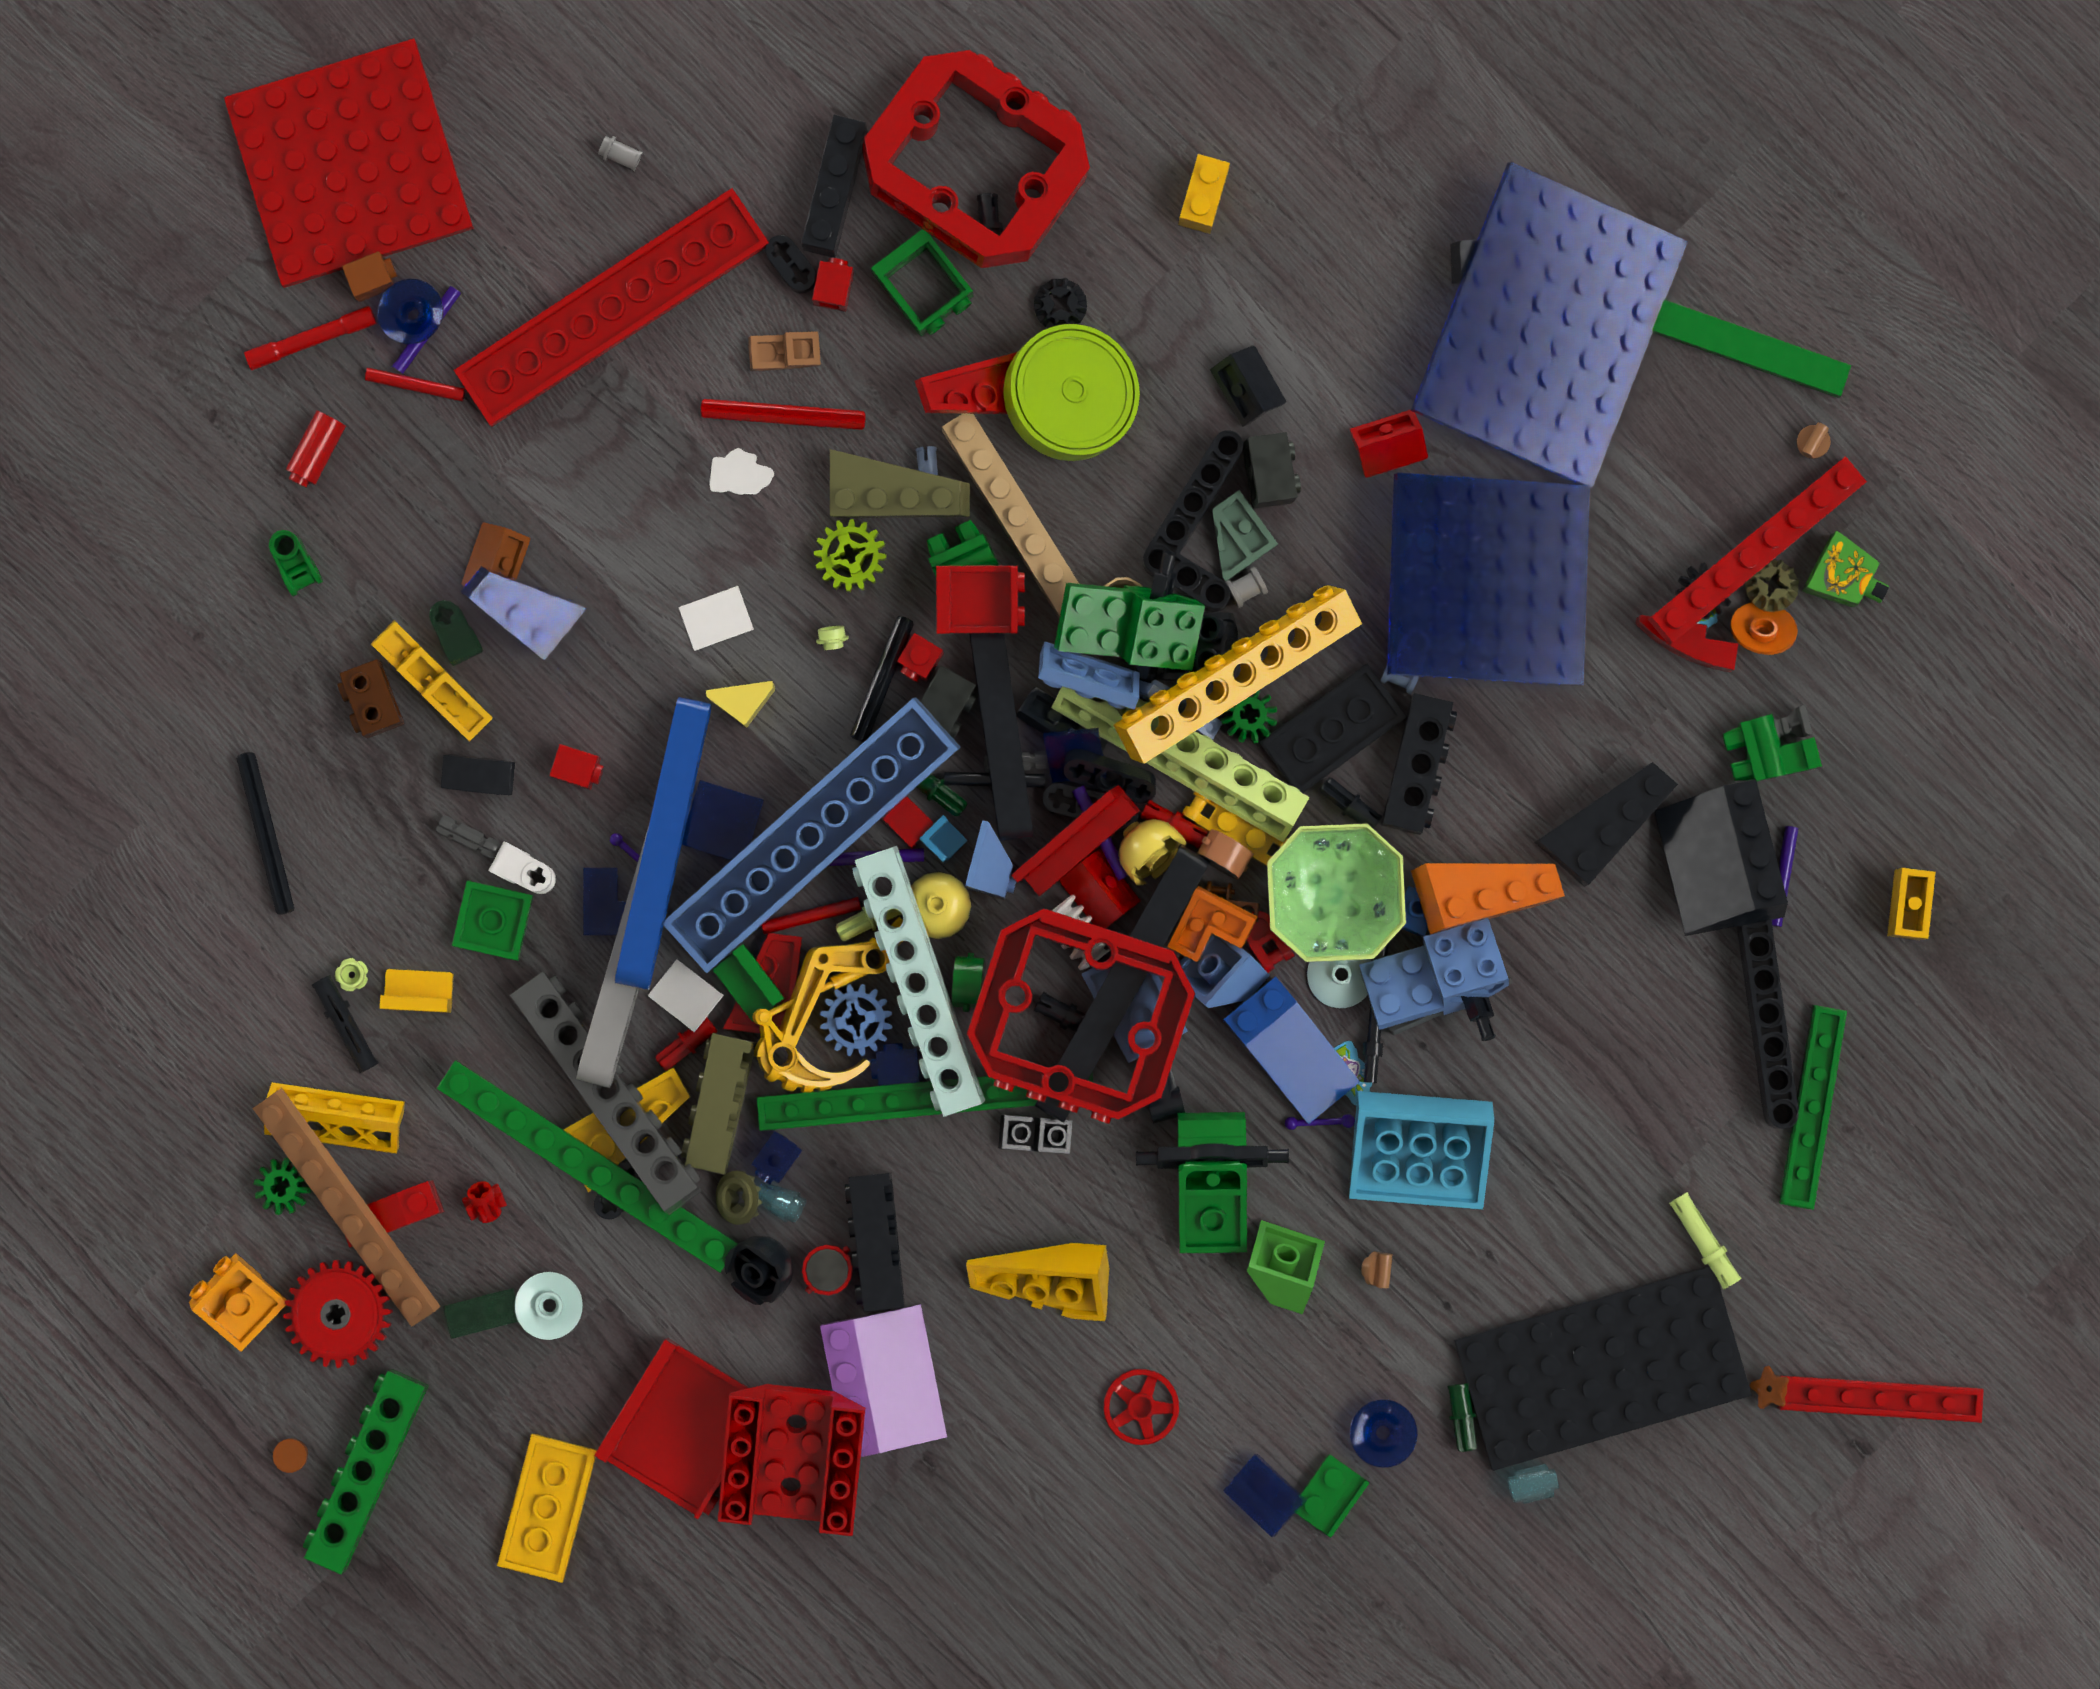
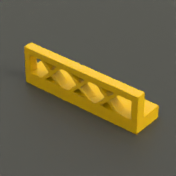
M271 1083L266 1098L282 1088L306 1122H319L324 1127L322 1130H313L322 1143L397 1154L399 1148V1127L404 1114V1101ZM264 1125V1134L271 1135ZM342 1126L352 1127L358 1133L347 1135L339 1128ZM375 1131L391 1133V1141L378 1139L372 1133Z

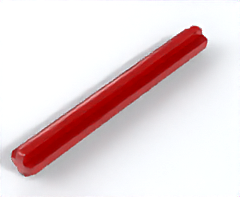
M703 399L700 409L703 418L858 430L864 429L866 423L865 412L859 410Z

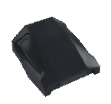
M1204 612L1192 671L1163 668V673H1160V679L1178 680L1184 674L1197 672L1203 668L1205 661L1215 655H1223L1230 651L1232 644L1238 641V630L1233 613Z

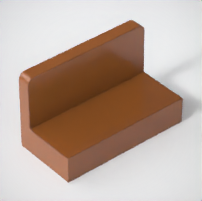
M482 523L461 584L509 601L531 538L506 527Z

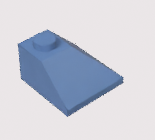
M982 820L965 887L968 890L1005 899L1007 892L1013 894L1016 881L1011 876L1013 874V864L990 823Z
M1214 934L1211 935L1198 962L1186 956L1179 962L1195 992L1194 997L1207 1008L1248 1000L1270 976L1244 949Z

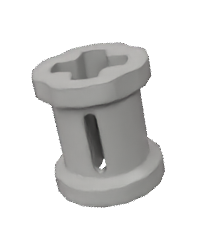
M1255 567L1251 568L1250 573L1233 582L1230 580L1225 582L1229 586L1230 596L1238 609L1243 607V602L1260 593L1262 595L1268 593L1267 587Z

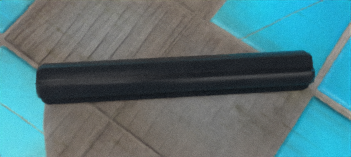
M898 616L895 620L851 731V737L857 741L864 742L870 736L897 668V660L905 648L914 625L913 621L909 618Z

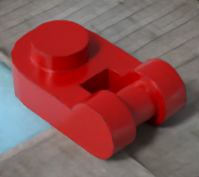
M1259 911L1258 922H1255L1246 942L1259 964L1269 973L1275 969V964L1282 960L1287 962L1295 957L1291 948L1270 930V916L1265 912ZM1272 939L1277 948L1266 954L1261 945Z

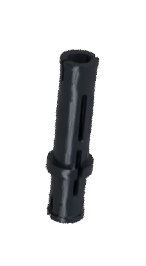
M331 975L313 983L312 987L315 989L326 1010L324 1012L326 1019L330 1018L359 1073L379 1064L348 1009L350 1007L348 1000H343ZM330 996L332 997L334 1003L336 1004V1007L338 1008L340 1014L342 1015V1017H343V1019H344L343 1022H342V1020H341V1018H340V1016H339L337 1010L335 1009L333 1003L331 1002V1000H330V998H329ZM346 1027L349 1028V1030H350L351 1034L353 1035V1037H354V1039H355L357 1045L359 1046V1048H360V1050H361L360 1053H359L357 1047L355 1046V1044H354V1042H353L351 1036L349 1035V1033H348Z

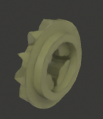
M1772 560L1745 583V590L1748 598L1756 607L1764 611L1777 612L1789 607L1798 595L1799 579H1797L1794 573V568L1786 565L1783 560ZM1776 573L1778 574L1777 584L1782 586V589L1776 588L1769 597L1767 596L1769 592L1768 585L1763 580L1769 581Z
M731 1171L725 1174L719 1181L716 1189V1204L720 1214L726 1221L735 1225L750 1223L753 1217L759 1215L757 1208L763 1203L758 1195L762 1188L756 1186L754 1183L755 1177L747 1175L745 1171ZM743 1191L742 1199L744 1203L738 1204L739 1195L737 1192Z

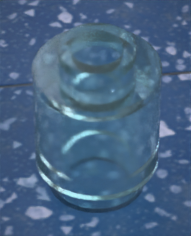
M1546 1464L1514 1471L1515 1475L1507 1477L1513 1503L1522 1502V1504L1551 1498L1554 1497V1490L1559 1489L1555 1470H1548Z

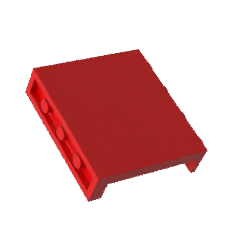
M666 1338L594 1456L605 1463L607 1461L693 1513L695 1515L694 1518L699 1519L702 1513L709 1516L719 1500L714 1494L721 1484L729 1394L748 1389L749 1387L673 1340Z

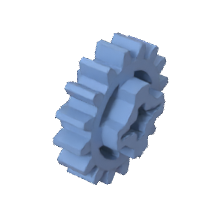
M848 984L847 993L843 994L840 990L836 989L835 995L837 999L835 1001L831 999L825 1000L830 1009L829 1011H820V1015L827 1018V1023L820 1025V1029H829L830 1034L826 1036L825 1040L826 1042L834 1039L837 1041L834 1050L839 1051L845 1046L847 1047V1056H852L854 1049H858L860 1055L865 1056L866 1047L870 1046L872 1050L877 1051L878 1047L875 1042L878 1039L884 1042L887 1041L886 1036L882 1032L884 1029H892V1025L885 1023V1018L890 1017L892 1011H883L882 1007L888 1001L886 999L877 1001L875 999L878 994L876 989L867 994L864 984H861L858 991H854L852 985ZM858 998L868 1000L874 1005L876 1010L866 1011L860 1007ZM846 1000V1011L842 1017L834 1018L836 1009ZM853 1004L858 1014L865 1016V1022L860 1023V1036H858L854 1025L847 1024V1019L852 1018ZM879 1022L874 1035L866 1040L865 1032L870 1024ZM846 1029L852 1033L854 1043L841 1038L836 1030Z

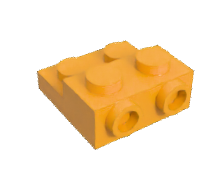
M235 1253L231 1258L224 1256L218 1261L213 1269V1272L216 1274L207 1283L202 1280L194 1286L189 1294L192 1298L189 1304L195 1314L242 1352L286 1306L284 1303L287 1299L269 1285L258 1271Z

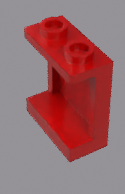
M1018 565L936 566L937 634L1018 633V626H1025V606H1018V593H1025V572H1018Z

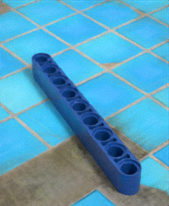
M682 697L677 699L615 976V983L647 990L650 988L709 724L711 703Z

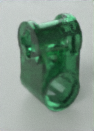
M442 600L432 606L429 613L430 621L453 667L483 652L475 632L468 624L462 610L456 604ZM443 608L454 612L450 616V624L438 619L442 616L441 610Z

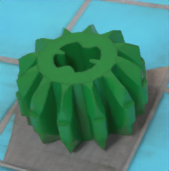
M1259 690L1252 694V697L1246 698L1235 705V707L1227 710L1226 713H1230L1232 716L1222 718L1221 723L1224 725L1234 724L1227 731V734L1232 736L1237 730L1241 731L1238 739L1239 743H1244L1247 733H1250L1252 743H1257L1258 735L1256 731H1259L1262 736L1267 738L1270 732L1263 724L1269 726H1276L1277 720L1267 717V715L1276 713L1277 707L1265 708L1264 706L1272 698L1269 694L1260 701L1257 699L1260 693ZM1245 707H1250L1251 712L1258 713V717H1255L1253 720L1255 723L1249 724L1247 719H1241L1240 713L1244 714Z
M284 1158L282 1166H280L277 1159L270 1160L271 1170L264 1166L259 1169V1172L266 1177L265 1180H254V1185L263 1186V1191L255 1193V1198L267 1197L262 1205V1208L265 1210L271 1208L275 1203L274 1212L276 1215L282 1214L284 1205L289 1214L295 1213L294 1201L298 1205L305 1206L307 1201L300 1194L312 1192L310 1187L302 1186V1182L305 1180L302 1176L298 1175L299 1172L295 1166L291 1169L292 1162L289 1158ZM280 1177H283L282 1181H289L290 1187L285 1189L286 1195L284 1196L283 1191L277 1192L276 1186L280 1184Z

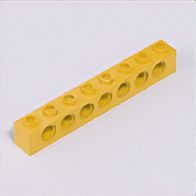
M1330 585L1319 588L1313 593V598L1305 603H1297L1286 610V615L1278 620L1264 623L1259 627V632L1252 637L1239 639L1232 644L1230 651L1223 655H1215L1205 661V666L1197 672H1190L1181 676L1175 686L1168 690H1160L1154 693L1149 698L1150 702L1140 708L1136 707L1135 710L1130 709L1122 715V719L1113 725L1130 758L1145 764L1362 625L1346 590ZM1321 612V622L1316 626L1315 618ZM1294 629L1295 637L1289 644L1288 635ZM1267 646V657L1261 661V652ZM1240 664V674L1234 679L1233 671ZM1210 682H1213V691L1207 696L1206 687ZM1183 699H1185L1186 707L1184 711L1179 714V704ZM1158 716L1159 724L1154 731H1152L1151 722L1155 717Z

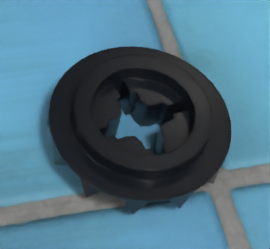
M1067 278L1051 279L1040 286L1034 298L1036 317L1046 328L1063 324H1080L1087 311L1086 295L1078 284ZM1070 294L1066 305L1071 314L1060 309L1051 315L1055 303L1050 295L1054 298L1062 299Z

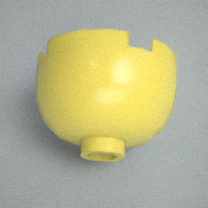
M1153 819L1143 821L1140 824L1133 822L1123 832L1124 838L1121 841L1118 856L1121 866L1136 885H1144L1147 883L1143 878L1152 875L1156 879L1168 869L1179 850V845L1185 846L1186 841L1173 826L1165 821Z
M942 872L925 874L915 880L911 887L928 936L934 939L951 937L962 930L969 919L971 911L970 895L963 883L951 874Z

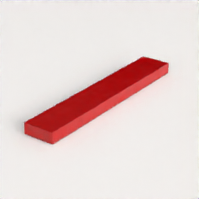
M1780 1375V1377H1787L1789 1382L1787 1384V1394L1784 1398L1786 1404L1784 1407L1778 1406L1779 1410L1982 1423L1984 1391L1982 1388Z

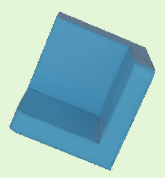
M944 815L919 838L943 864L968 841Z

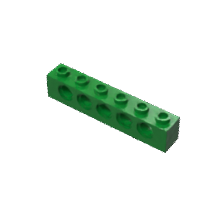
M394 1369L388 1370L386 1375L382 1373L379 1375L373 1388V1392L377 1396L372 1406L368 1404L365 1406L359 1419V1423L363 1425L359 1436L353 1435L345 1450V1454L349 1456L344 1468L338 1467L332 1479L331 1485L335 1487L330 1499L325 1498L318 1510L317 1517L321 1518L317 1529H311L305 1539L303 1548L307 1549L304 1559L340 1575L346 1572L429 1387L428 1384ZM388 1398L396 1400L400 1406V1411L396 1417L388 1416L384 1411L383 1405ZM373 1430H380L384 1433L386 1442L382 1448L374 1447L371 1444L369 1437ZM359 1461H366L370 1464L372 1473L368 1479L360 1478L357 1475L356 1465ZM345 1492H351L357 1497L358 1505L355 1510H349L343 1506L342 1496ZM331 1523L339 1524L343 1528L344 1536L341 1541H334L329 1537L328 1527Z

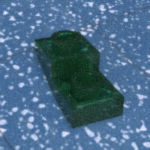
M513 1288L443 1306L450 1338L454 1339L518 1322L515 1313L516 1298Z

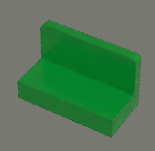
M742 944L732 952L733 954L714 968V973L750 1020L754 1022L753 1013L757 1009L770 1010L785 1000V997L747 947Z

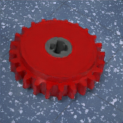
M333 1260L332 1268L329 1269L327 1263L322 1262L320 1263V1272H317L313 1267L307 1269L310 1278L307 1279L299 1276L297 1281L301 1287H291L289 1289L295 1297L294 1300H286L284 1303L292 1307L291 1312L283 1315V1318L291 1319L292 1325L285 1328L286 1332H295L296 1336L290 1342L292 1344L301 1342L303 1346L299 1353L302 1355L310 1351L312 1353L311 1362H316L321 1357L323 1358L324 1367H328L331 1361L335 1360L336 1367L341 1368L343 1367L344 1359H347L350 1366L356 1364L357 1355L362 1360L369 1358L366 1351L368 1348L374 1352L378 1351L379 1347L375 1343L377 1339L386 1340L387 1336L381 1330L382 1328L391 1327L392 1323L384 1319L385 1315L393 1313V1309L385 1308L384 1303L391 1298L389 1296H381L380 1291L384 1289V1286L373 1283L376 1278L373 1273L368 1276L364 1275L366 1266L361 1265L357 1270H353V1261H347L345 1267L341 1268L340 1260ZM336 1304L339 1305L338 1309L344 1308L345 1315L341 1317V1323H338V1318L332 1319L331 1312L335 1311Z

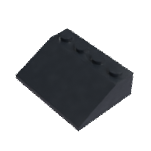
M1756 780L1724 785L1655 810L1654 814L1685 936L1785 917L1788 901Z

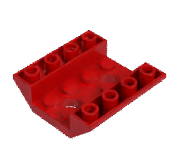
M764 1384L731 1392L728 1401L718 1522L752 1525L755 1514L819 1521V1533L853 1536L866 1408L835 1391ZM792 1415H800L805 1418L807 1424L802 1428H794L789 1424L788 1418ZM792 1477L797 1479L801 1486L795 1491H790L784 1488L782 1481Z

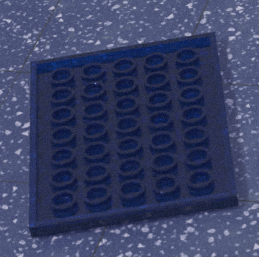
M1507 163L1411 411L1586 488H1593L1652 336L1655 321L1663 301L1666 300L1688 241L1516 163Z

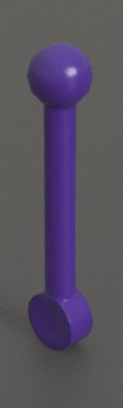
M619 833L612 834L610 843L613 846H619L638 863L640 856L623 841L622 835Z
M1345 1114L1342 1118L1315 1119L1310 1124L1305 1120H1297L1294 1117H1288L1285 1120V1127L1289 1130H1294L1297 1126L1339 1124L1350 1128L1355 1124V1119L1350 1114Z

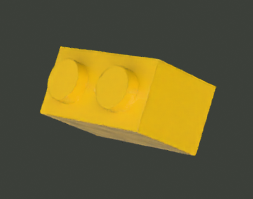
M1201 154L1197 155L1178 225L1208 234L1211 233L1228 175L1229 162Z
M1899 868L1894 871L1887 936L1914 940L1928 939L1936 872L1909 868Z

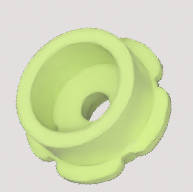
M844 626L824 627L818 629L819 639L816 640V643L823 644L824 650L839 649L844 647L843 641L848 640L849 636L845 635Z
M354 958L345 959L341 962L340 967L336 969L335 979L340 983L341 988L346 991H354L356 988L361 989L368 981L366 976L368 973L367 966L362 961L357 962ZM350 972L355 973L354 978L349 977Z

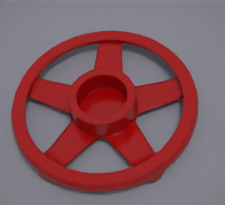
M1134 1369L1121 1374L1109 1386L1104 1398V1415L1109 1428L1117 1437L1130 1444L1149 1445L1166 1437L1175 1426L1179 1415V1399L1173 1385L1163 1375L1153 1370ZM1136 1375L1148 1376L1139 1393H1134L1122 1385L1121 1382ZM1157 1379L1169 1390L1173 1404L1153 1399ZM1114 1391L1126 1402L1127 1408L1112 1420L1109 1407ZM1154 1414H1173L1168 1426L1160 1434L1154 1436L1152 1416ZM1133 1420H1137L1145 1439H1135L1126 1436L1118 1428Z

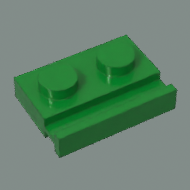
M1328 1454L1290 1509L1331 1538L1369 1485V1481L1331 1454Z

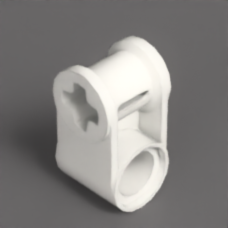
M505 841L488 870L513 884L516 883L537 894L550 892L556 883V875L553 869ZM534 872L538 874L542 872V875L546 878L543 884L538 882L535 885L536 881L532 879Z

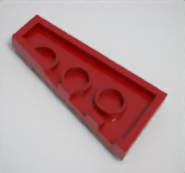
M1017 352L915 380L925 413L1007 414L1004 402V381L1008 367Z

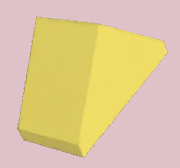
M773 681L711 689L706 690V696L711 702L747 728L774 693L775 686Z

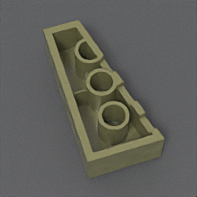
M830 449L831 517H970V483Z
M712 1033L711 1039L707 1040L703 1059H707L705 1071L700 1072L696 1086V1092H700L698 1104L692 1105L688 1122L689 1125H693L691 1138H685L682 1147L681 1157L686 1158L685 1166L691 1164L693 1168L727 1174L753 1061L755 1042Z

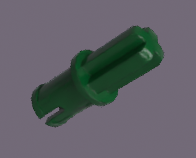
M932 774L916 787L927 796L929 802L933 799L954 816L961 815L968 804L967 801L944 784L945 780L943 778L939 780Z
M1469 1383L1448 1385L1452 1416H1449V1420H1453L1457 1450L1460 1452L1475 1450L1477 1445L1473 1417H1476V1413H1472Z

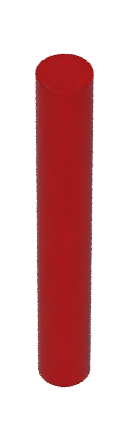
M367 368L365 373V381L462 402L465 398V388L373 368Z
M855 897L769 919L761 926L765 935L862 909L859 898Z

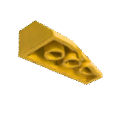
M1069 1243L967 1260V1273L970 1288L1008 1300L1014 1298V1296L1032 1301L1031 1307L1041 1310L1043 1305L1062 1310L1061 1316L1071 1319L1106 1320L1109 1263L1106 1245Z

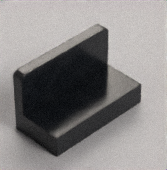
M1250 346L1230 354L1210 369L1242 427L1251 424L1268 411L1286 403V399L1255 346Z

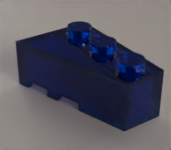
M483 566L479 568L460 591L543 660L548 657L587 609L576 601L537 588Z

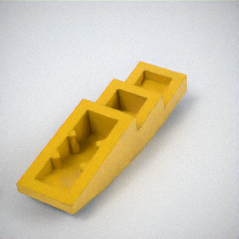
M395 620L371 643L469 742L493 719Z

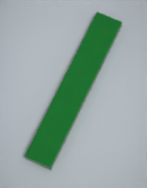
M1664 299L1660 303L1651 332L1837 398H1840L1852 366Z
M1812 1005L1797 1093L1799 1116L1791 1129L1779 1204L1814 1210L1847 1016L1846 1010Z

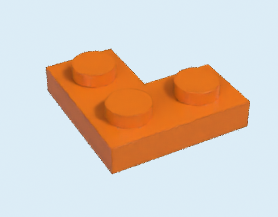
M1198 886L1167 947L1195 962L1200 960L1212 934L1242 948L1258 917Z

